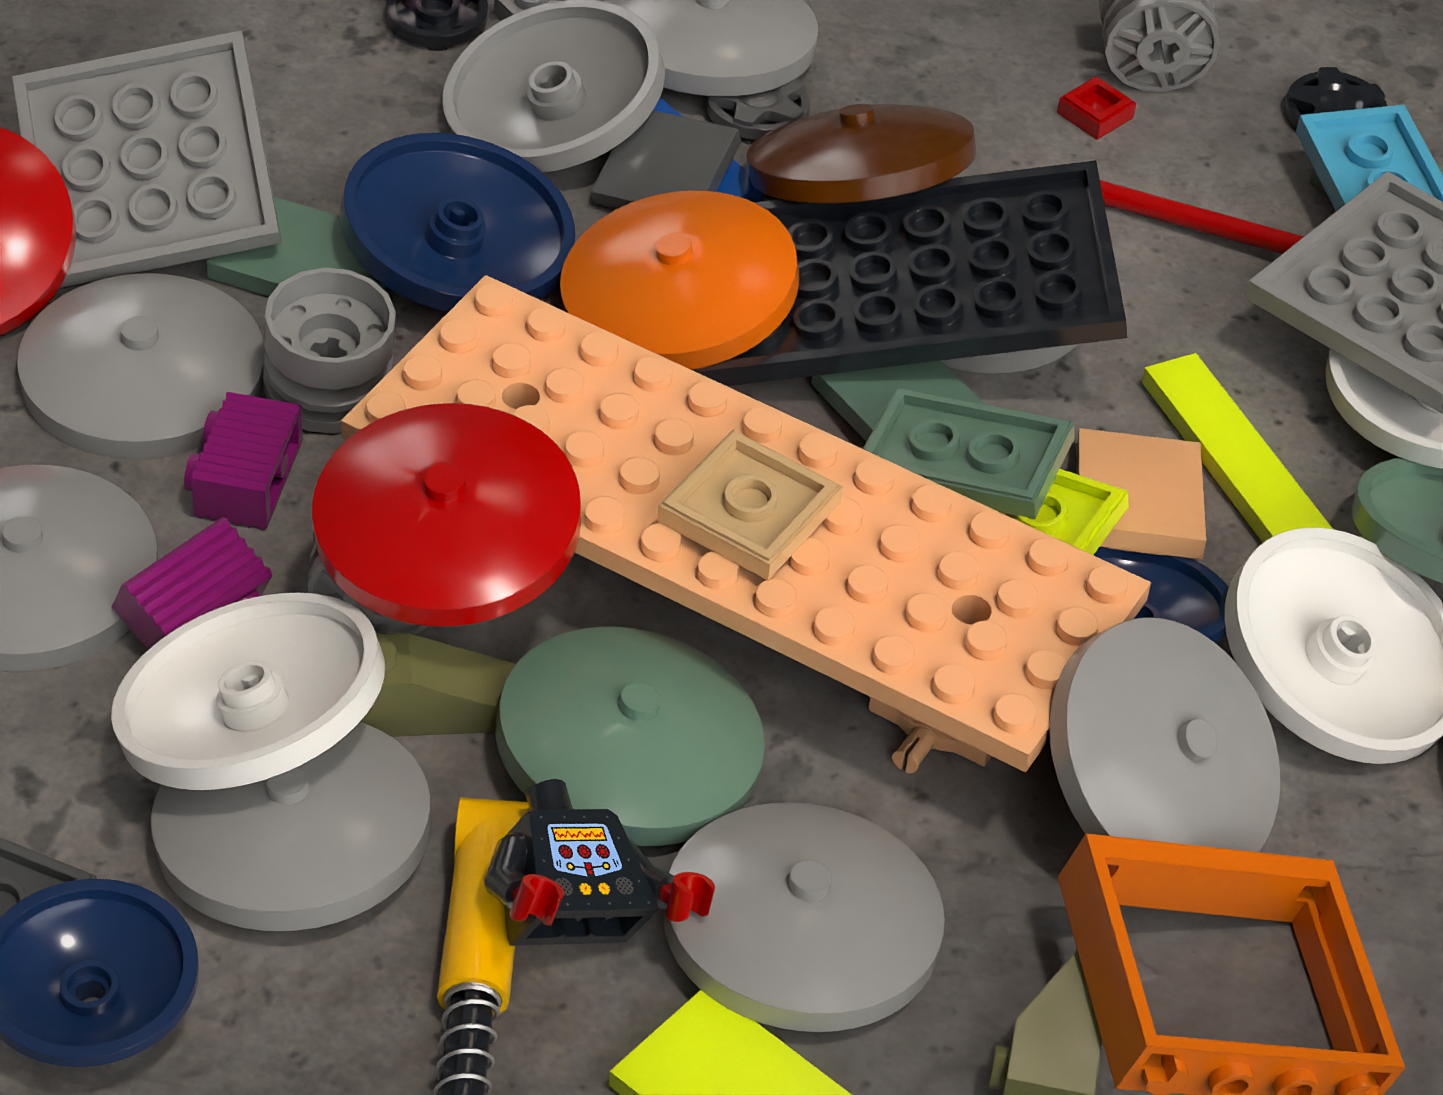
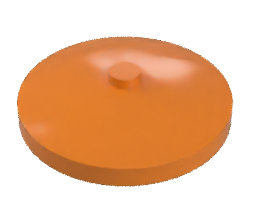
M692 190L646 197L607 214L587 229L575 242L565 259L560 278L561 297L565 312L690 370L729 360L762 342L787 317L795 302L799 288V268L795 245L788 230L777 217L760 205L735 195Z

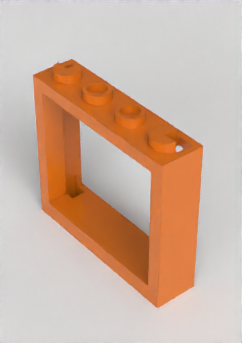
M1086 833L1058 875V882L1115 1089L1147 1091L1154 1095H1384L1406 1068L1333 860ZM1119 905L1292 922L1334 1050L1156 1035Z

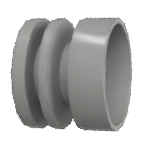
M1098 0L1100 18L1103 24L1102 33L1105 41V55L1110 70L1124 84L1142 91L1167 92L1186 87L1204 76L1217 59L1220 35L1214 11V0Z
M324 267L307 270L282 281L268 297L265 312L264 346L266 351L264 357L263 389L267 399L301 405L302 429L332 434L341 432V420L392 370L396 311L389 294L372 279L344 269Z

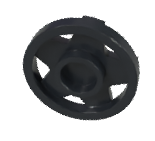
M386 0V17L388 26L394 35L398 34L408 41L428 46V49L432 51L448 50V47L451 45L463 43L483 33L488 19L487 0ZM402 1L407 8L396 12L397 5ZM470 1L474 2L478 11L467 8Z
M1321 67L1318 72L1304 75L1290 86L1284 110L1287 120L1296 130L1301 115L1298 109L1315 114L1386 107L1387 103L1384 92L1377 84H1370L1356 76L1342 73L1337 67Z

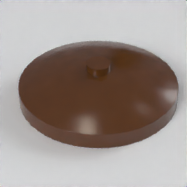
M853 104L801 118L775 128L759 137L747 151L749 179L754 188L766 195L796 202L848 203L899 196L937 185L967 169L976 157L974 127L963 116L937 108L899 104Z

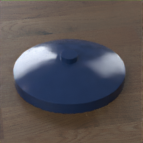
M418 133L394 138L379 144L364 154L353 166L346 180L340 205V223L346 243L360 264L372 276L391 290L410 300L448 312L485 275L541 300L560 283L563 264L569 251L575 244V223L572 212L562 193L543 172L527 160L505 148L464 135Z

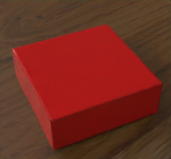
M1095 76L1060 97L1057 113L1098 140L1133 119L1136 102Z

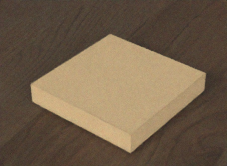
M732 430L658 505V522L760 577L769 580L841 503L843 486Z

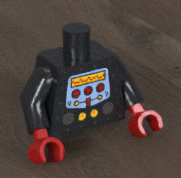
M559 779L541 781L527 789L525 794L530 811L525 813L505 837L498 841L484 878L485 889L504 904L507 938L510 946L627 942L659 908L666 909L667 918L673 922L687 920L690 911H694L700 917L708 916L715 891L714 882L705 875L695 872H681L674 876L653 866L627 837L618 815L611 810L573 809L566 783Z

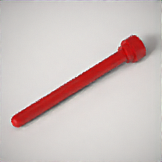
M1100 180L1105 205L1280 254L1286 252L1304 237Z

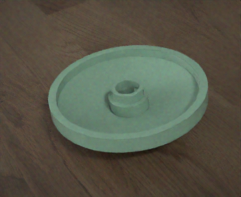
M1395 458L1376 464L1362 475L1358 483L1352 506V517L1357 529L1366 540L1375 543L1379 551L1391 560L1422 576L1443 583V468L1426 466L1403 458Z
M584 628L570 631L542 642L523 656L511 670L501 693L495 722L496 742L502 762L510 777L524 794L532 785L550 779L563 780L566 783L573 809L611 810L618 815L627 837L634 845L662 846L686 842L711 821L742 809L754 790L764 758L765 740L761 719L754 703L740 683L719 663L692 646L662 634L636 628Z

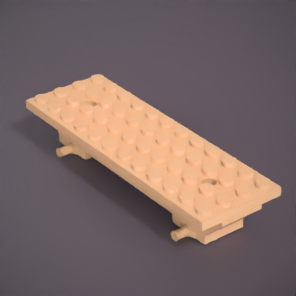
M487 275L341 420L342 439L344 440L349 439L362 428L387 415L431 404L460 403L485 406L507 412L531 423L559 446L576 474L581 498V529L575 553L870 696L869 711L897 724L908 735L898 750L892 755L894 764L900 770L906 764V773L916 772L920 763L931 749L956 753L985 767L991 757H995L1026 773L1050 739V711L1053 694L1060 674L1072 654L1092 636L1119 623L1134 619L1147 601L1151 582ZM732 430L843 486L841 503L769 580L760 577L658 522V505Z

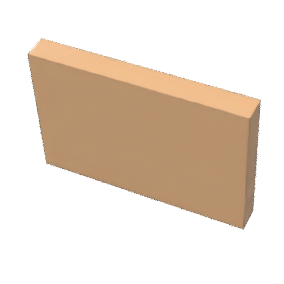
M1079 428L1076 445V474L1127 490L1129 494V508L1100 547L1197 560L1203 559L1206 545L1201 443Z

